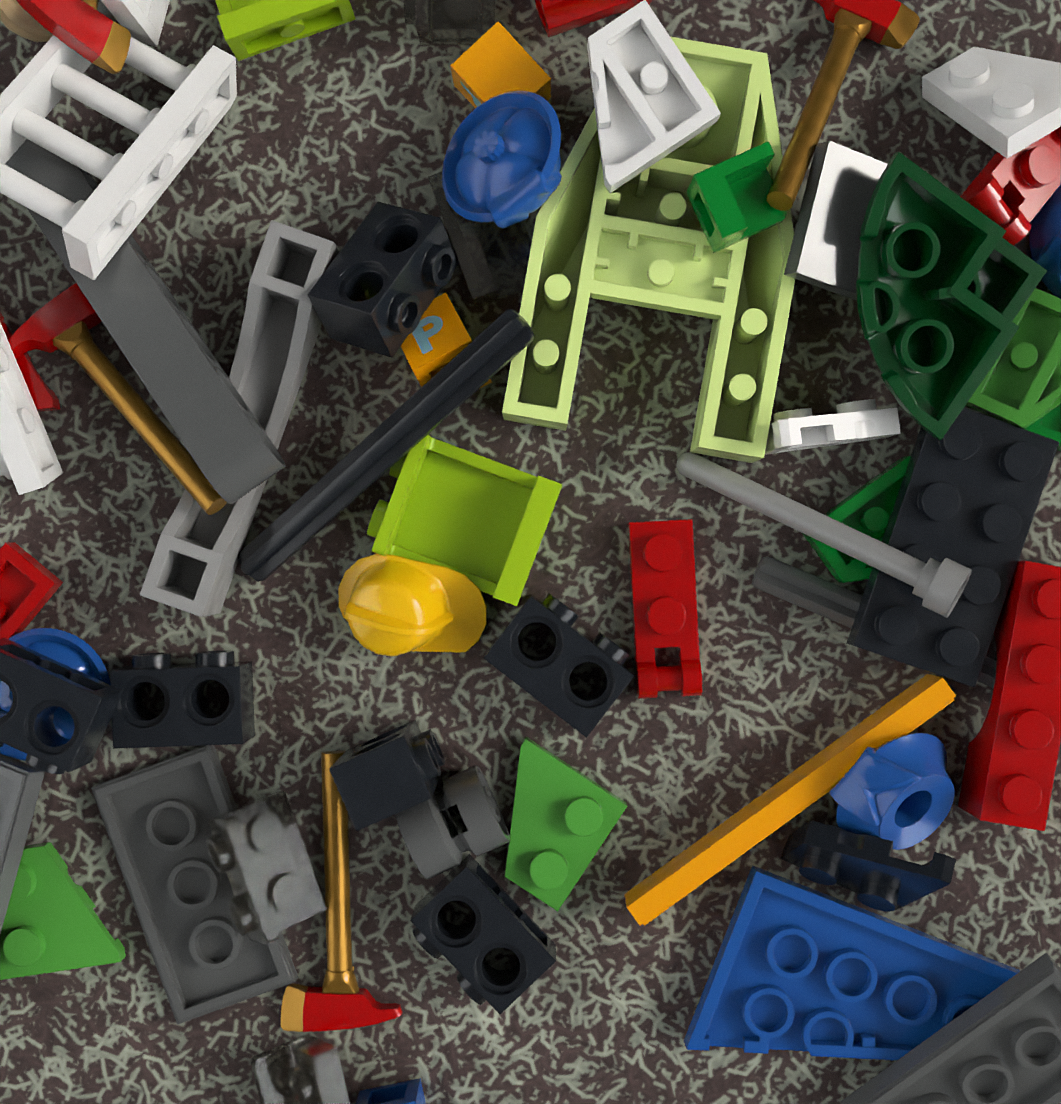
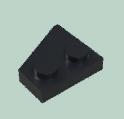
M812 820L789 835L781 855L782 860L799 867V873L806 879L823 885L837 884L857 893V899L862 904L886 912L904 907L951 884L956 863L955 858L934 852L933 859L924 865L891 857L893 841L867 834L851 833L842 828Z

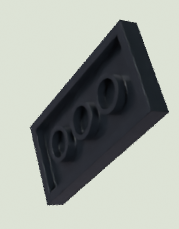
M963 408L942 440L936 439L921 427L882 542L925 563L930 558L941 563L945 558H948L972 569L971 575L954 609L946 618L923 607V599L912 594L913 586L873 567L846 644L975 688L1059 441Z

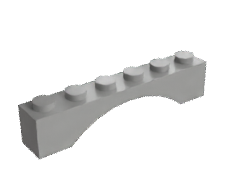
M271 220L249 282L243 323L229 379L278 450L322 325L307 294L340 250L333 241ZM267 480L235 503H226L220 511L212 515H208L185 489L176 509L161 532L140 596L199 617L220 614L239 561L238 554L243 550Z

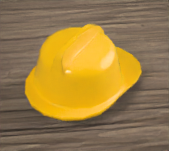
M376 553L360 558L346 570L338 588L339 608L343 618L348 621L353 636L364 648L378 655L398 656L410 651L465 653L479 641L487 623V605L479 587L465 574L445 566L412 560L397 555L387 554L382 556Z

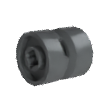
M477 765L444 779L442 791L437 794L434 792L431 799L395 814L405 845L418 870L426 879L433 878L461 865L463 852L470 851L474 855L480 856L510 842V835L504 817L484 774ZM457 805L468 829L458 834L454 821L448 811V808Z

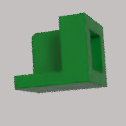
M765 142L694 174L686 193L713 253L780 224L786 218V211L776 210L767 202V195L773 183L767 167L775 155L770 142Z

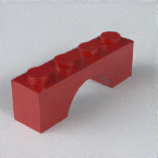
M1018 561L994 631L997 666L992 700L982 728L977 736L969 742L958 807L982 821L1045 831L1061 743V567L1030 561Z

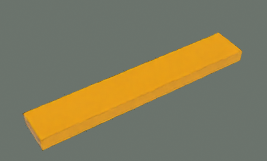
M926 674L624 894L626 908L639 926L642 924L645 926L827 794L851 769L867 747L877 749L890 740L908 735L955 701V693L943 677Z

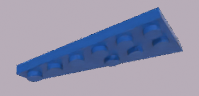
M752 865L684 1038V1043L687 1050L709 1051V1046L743 1048L744 1053L768 1054L769 1049L809 1051L811 1056L898 1060L1021 970Z

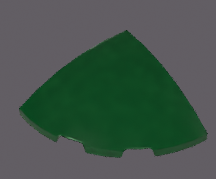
M896 152L891 157L878 180L861 228L858 279L856 280L858 312L864 338L869 343L885 385L899 405L917 424L936 439L942 440L1019 329V326L1012 321L1047 270L1002 238L1006 233L1005 229L903 154Z

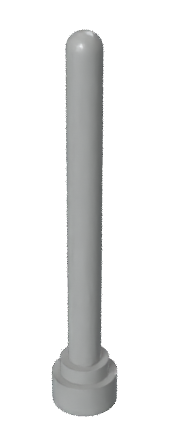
M686 452L680 455L677 460V470L681 475L913 586L912 594L923 599V607L946 618L951 614L969 580L972 569L953 560L945 558L941 563L930 558L925 563L700 455Z

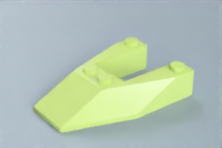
M671 37L721 112L718 122L609 193L604 185L594 108L560 171L562 178L559 186L543 203L536 216L519 313L528 322L535 336L533 341L511 360L502 414L504 420L566 431L589 298L713 319L690 452L753 463L763 459L765 455L795 284L794 278L784 275L794 236L791 209L786 210V218L780 224L713 253L686 192L694 174L765 142H770L775 153L767 167L770 177L774 181L783 155L768 55L763 52Z

